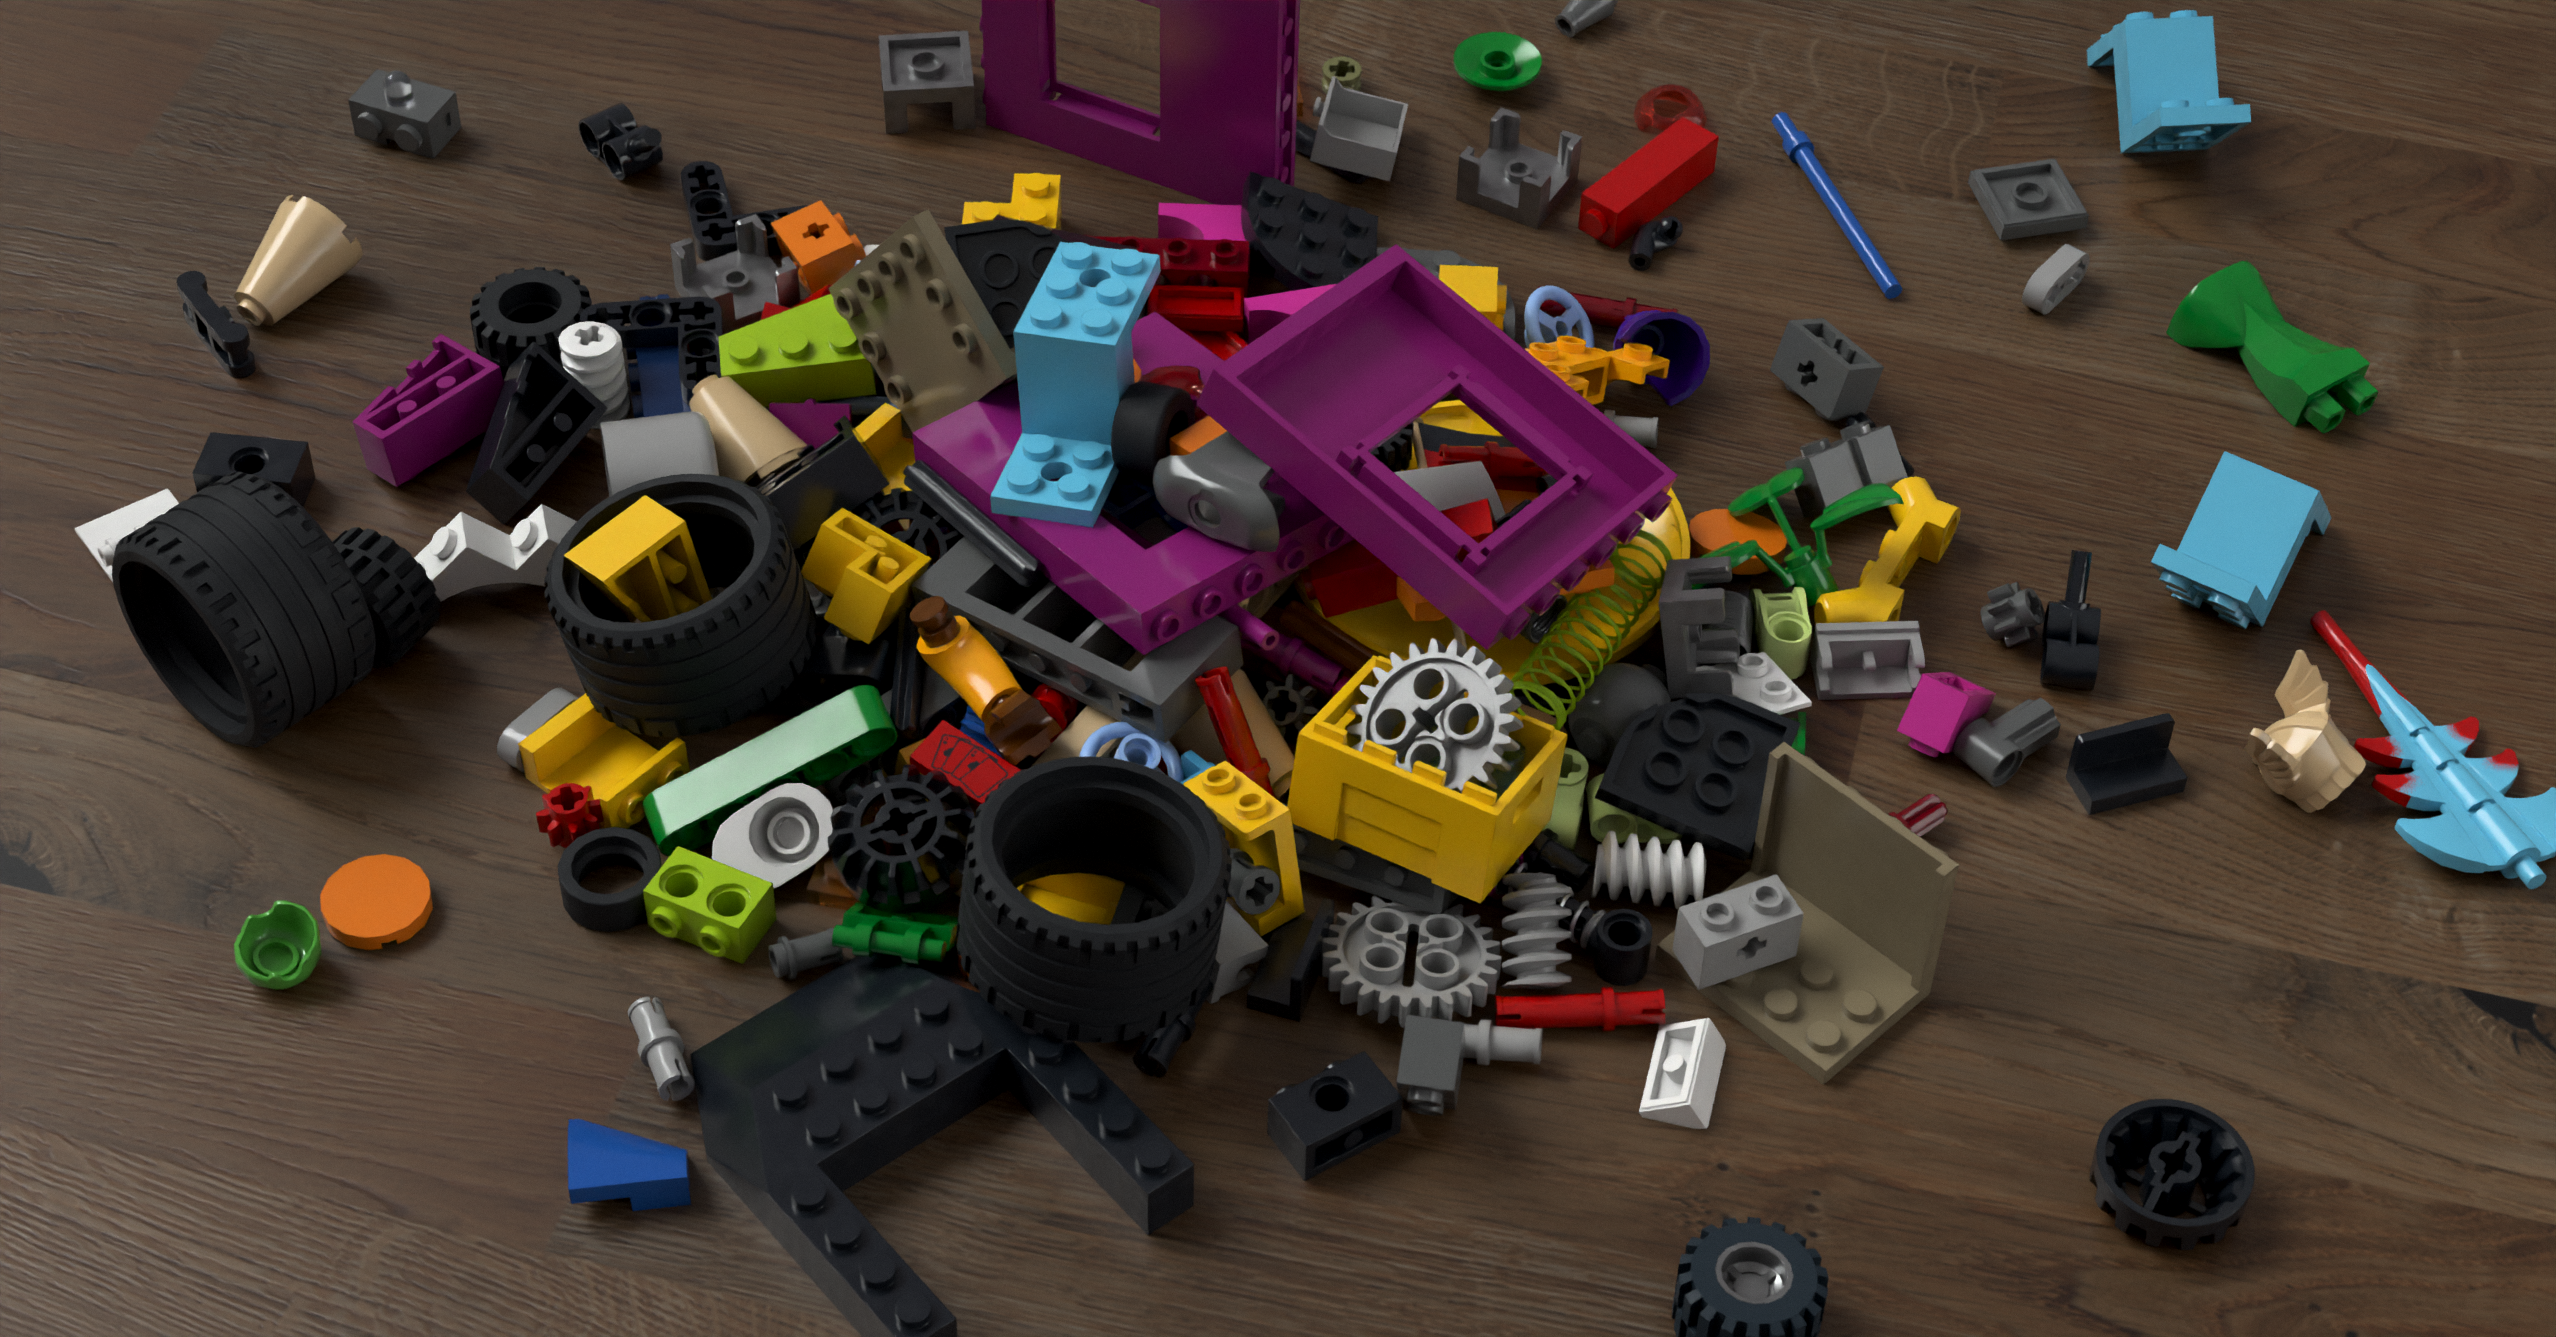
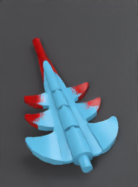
M2322 610L2314 614L2310 624L2341 660L2391 735L2381 738H2358L2353 748L2363 758L2378 765L2392 768L2412 767L2414 770L2413 772L2401 775L2377 774L2372 781V787L2388 799L2406 808L2421 811L2440 810L2442 813L2440 816L2425 819L2400 818L2394 827L2398 834L2415 850L2439 865L2466 873H2483L2484 871L2499 870L2508 879L2519 877L2528 889H2536L2541 886L2546 880V875L2536 862L2548 860L2556 856V788L2551 787L2547 792L2534 797H2505L2504 795L2512 786L2518 773L2519 763L2516 753L2512 749L2507 748L2500 754L2486 758H2466L2464 755L2471 750L2479 732V720L2470 716L2457 723L2434 726L2360 652L2327 611Z

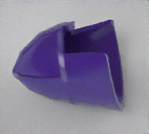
M1652 310L1638 312L1633 315L1628 314L1624 317L1625 320L1620 325L1615 336L1613 350L1624 348L1625 343H1640L1652 347V354L1670 360L1667 378L1646 374L1644 384H1650L1669 406L1688 398L1702 384L1710 366V345L1704 330L1690 317L1675 312Z

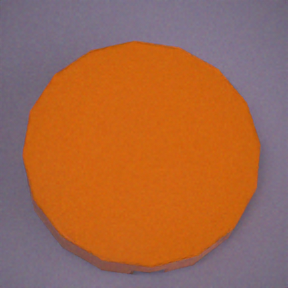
M1713 509L1701 512L1690 520L1688 528L1690 553L1695 558H1699L1700 554L1704 555L1731 542L1738 541L1742 544L1750 540H1756L1758 545L1779 565L1783 562L1787 539L1780 526L1766 517L1753 512L1732 516L1728 509ZM1755 555L1732 568V573L1738 575L1760 574L1769 571V568Z
M388 854L363 856L343 865L328 878L320 894L322 918L331 936L348 947L364 950L383 949L382 943L391 942L395 939L397 944L411 939L426 925L433 910L430 881L422 868L404 857Z

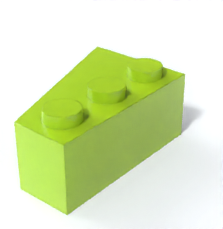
M831 294L718 337L721 377H731L764 407H769L770 403H805L810 398L816 401L876 394L874 367L863 356L857 337L847 320L836 310L834 298Z

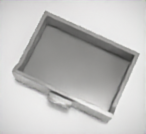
M1332 76L1325 102H1321V97L1316 98L1312 115L1320 117L1310 161L1390 181L1408 104L1343 88L1337 77Z

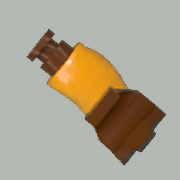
M933 596L919 602L910 612V618L914 625L918 627V632L921 635L917 640L916 646L926 663L965 700L976 715L985 723L984 733L997 752L1006 761L1015 766L1027 756L1033 759L1052 745L1050 739L1060 733L1062 728L1046 712L1038 699L1023 691L1005 661L987 639L971 626L965 617L954 616L951 611H948V605L943 597Z

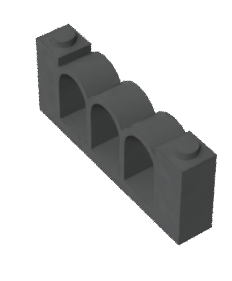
M965 536L911 585L915 605L933 596L943 597L948 605V611H951L954 616L965 617L970 625L979 631L994 647L1007 666L1121 722H1126L1164 743L1205 704L1195 682L1197 676L1203 675L1204 672L1213 668L1225 666L1228 668L1231 677L1243 665L1239 626L1230 623L1224 617L1215 616L1152 650L1130 672L1110 662L1129 643L1098 618L1072 643L1053 635L1067 619L1077 612L1087 609L1044 575L1039 582L1048 583L1015 615L997 608L996 606L1021 585Z

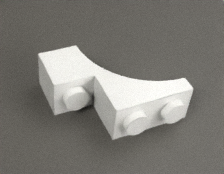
M541 504L527 519L521 520L513 532L508 535L460 512L446 527H441L434 534L431 542L414 559L422 565L426 575L432 580L436 588L434 593L440 599V602L462 591L489 584L527 583L545 587L544 579L548 573L546 569L553 557L552 554L561 542V539L577 521Z

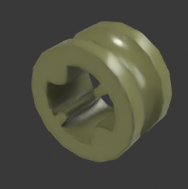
M1343 56L1331 58L1323 64L1322 90L1326 94L1328 93L1332 76L1337 77L1343 88L1360 91L1362 68L1358 61Z

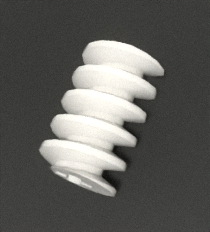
M589 321L570 325L561 332L558 338L563 368L608 407L592 429H600V423L623 420L627 417L630 410V401L621 336L614 328L604 323Z
M1608 831L1601 845L1597 847L1591 897H1596L1604 883L1608 886L1610 899L1617 901L1624 886L1629 887L1631 900L1637 904L1646 889L1651 891L1654 906L1659 907L1667 892L1672 893L1676 909L1684 906L1689 895L1694 896L1695 902L1702 900L1706 874V858L1702 843H1694L1686 857L1683 854L1680 840H1672L1667 852L1664 854L1662 853L1658 837H1651L1646 848L1642 851L1637 834H1629L1624 846L1620 848L1615 831Z

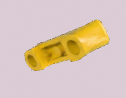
M1915 476L1899 480L1891 489L1901 496L1904 504L1887 505L1898 529L1896 531L1888 530L1880 546L1879 558L1876 562L1872 560L1867 562L1860 576L1857 588L1820 595L1814 609L1815 626L1816 623L1899 621L1905 591L1899 588L1918 557L1938 564L1955 534L1961 509L1938 500L1925 478Z

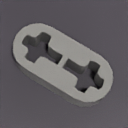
M2070 244L2063 245L2031 276L2022 295L2023 305L2043 315L2048 314L2080 283L2089 265V254Z
M561 687L549 691L505 728L497 744L499 758L519 771L524 772L518 743L576 701L578 697Z

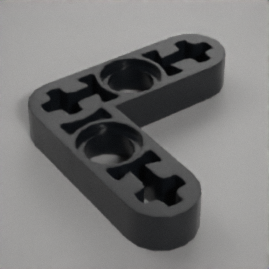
M696 161L688 164L681 171L683 198L696 252L699 258L704 261L737 251L735 223L738 220L755 214L765 225L766 230L773 232L772 235L767 236L769 256L782 254L771 222L809 206L802 205L733 216L723 173L717 164L709 161ZM699 183H706L708 190L700 191ZM705 209L720 210L719 212L714 214L699 213L701 210Z
M698 296L605 302L593 304L581 313L580 322L594 321L614 328L621 336L623 349L678 345L681 396L688 406L694 396L692 390L698 384V376L707 375L708 377L717 375L718 378H721L718 337L724 335L722 309L720 304L712 298ZM652 319L663 321L662 324L653 327L640 325L642 322ZM701 348L713 350L711 354L704 356L690 354L693 350Z

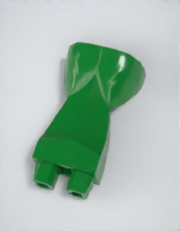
M2248 261L2232 264L2210 275L2193 287L2179 304L2166 332L2175 342L2187 347L2226 348L2237 346L2240 357L2257 387L2274 408L2294 427L2308 420L2324 434L2334 429L2342 421L2346 410L2340 403H2343L2356 416H2359L2370 410L2379 393L2364 378L2370 363L2354 348L2338 347L2321 341L2285 322L2265 281L2255 266Z

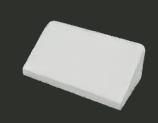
M1710 1018L1659 1026L1639 1109L1642 1118L1694 1129L1708 1128L1726 1049L1724 1039Z

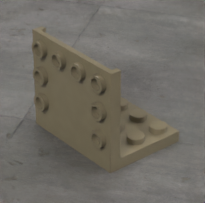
M929 209L909 219L828 289L834 298L836 310L847 320L859 341V347L863 356L872 363L884 384L888 399L901 410V415L912 433L1017 381L1015 347L1011 349L1008 347Z
M1783 742L1769 754L1751 868L1723 892L1777 874L1804 913L1796 956L1700 990L1697 989L1672 951L1675 930L1657 944L1655 959L1824 1085L1930 994L1959 864L1949 858L1943 850L1933 847L1906 828L1900 820L1889 816L1866 800L1857 790L1845 785L1819 767L1813 759L1802 755Z

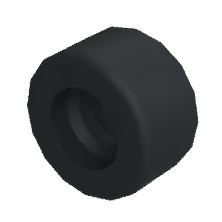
M1138 381L1129 386L1121 397L1112 425L1111 450L1113 461L1118 470L1127 474L1153 479L1154 469L1158 461L1170 456L1169 438L1195 424L1194 403L1187 391L1177 387L1145 381Z

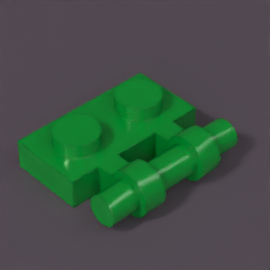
M857 902L843 914V924L835 925L832 945L834 947L852 949L853 955L870 958L873 953L900 956L902 963L920 965L922 960L943 963L946 951H950L957 944L958 917L920 911L889 913Z

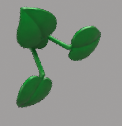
M1791 468L1773 476L1766 484H1759L1748 489L1728 506L1732 516H1740L1768 502L1793 551L1784 559L1787 565L1785 569L1758 545L1756 540H1750L1742 544L1738 541L1731 542L1699 558L1730 556L1731 567L1734 568L1755 555L1781 579L1785 588L1790 586L1793 589L1794 587H1803L1806 593L1807 607L1813 606L1821 594L1836 592L1839 589L1828 568L1833 562L1827 552L1824 530L1866 511L1892 504H1904L1896 491L1883 483L1869 484L1843 496L1824 508L1823 515L1811 523L1810 527L1815 532L1818 552H1814L1810 545L1800 546L1776 499L1800 486L1805 479L1801 468ZM1691 584L1692 590L1700 589L1705 584Z

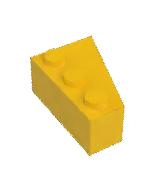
M646 495L564 554L631 623L667 619L691 611L712 599L685 520Z

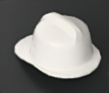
M785 783L773 788L733 813L720 825L713 840L712 859L773 883V889L780 887L816 864L829 851L828 836L832 834L833 830L830 819L833 812L832 805L818 789L804 783Z

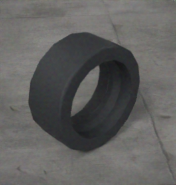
M619 827L596 829L578 837L563 851L557 866L563 907L575 922L592 930L604 932L627 930L647 921L643 890L662 867L660 851L650 838L632 829ZM617 864L631 866L644 873V876L633 887L618 893H594L579 885L590 872L604 866Z

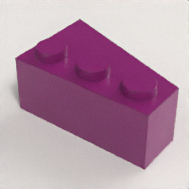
M441 333L432 341L434 350L421 363L420 360L414 359L406 367L408 377L396 389L395 387L387 386L352 422L367 469L396 487L414 479L418 473L442 458L452 455L458 448L480 434L486 433L504 383L500 366Z

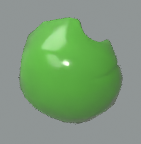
M286 900L275 901L273 907L265 913L259 915L250 914L234 943L235 961L238 970L250 983L257 987L283 990L300 984L311 975L322 954L318 921L305 906Z

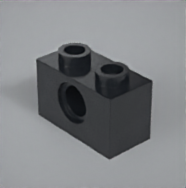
M215 432L210 433L192 472L197 492L209 487L230 473L243 472L274 483L292 496L302 507H304L316 478L308 442Z
M1363 1051L1347 1060L1335 1061L1327 1066L1323 1072L1299 1084L1287 1085L1279 1090L1275 1096L1269 1098L1267 1134L1302 1179L1306 1181L1400 1133L1403 1097L1368 1054Z

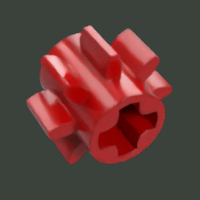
M574 783L559 785L552 789L549 794H543L541 797L544 810L536 813L540 833H548L552 847L560 845L567 848L578 837L599 829L598 823L604 821L600 800H594L592 787L588 785L583 788Z

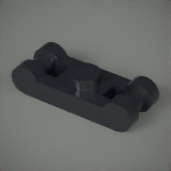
M188 271L181 274L177 278L176 283L180 297L184 300L182 308L186 322L228 375L233 378H245L252 375L256 370L253 353L247 350L250 346L247 327L243 324L234 323L229 310L225 306L218 307L207 293L208 286L204 274L198 271Z

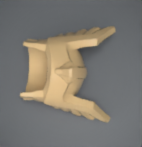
M2296 650L2294 658L2275 692V697L2284 711L2285 718L2273 723L2265 731L2253 728L2244 750L2251 756L2253 763L2258 765L2263 780L2272 791L2294 801L2307 813H2312L2315 810L2323 809L2330 801L2338 798L2341 792L2349 787L2362 773L2366 763L2360 753L2349 744L2348 739L2331 719L2329 714L2331 700L2328 698V682L2322 680L2318 666L2311 665L2306 653L2303 650Z

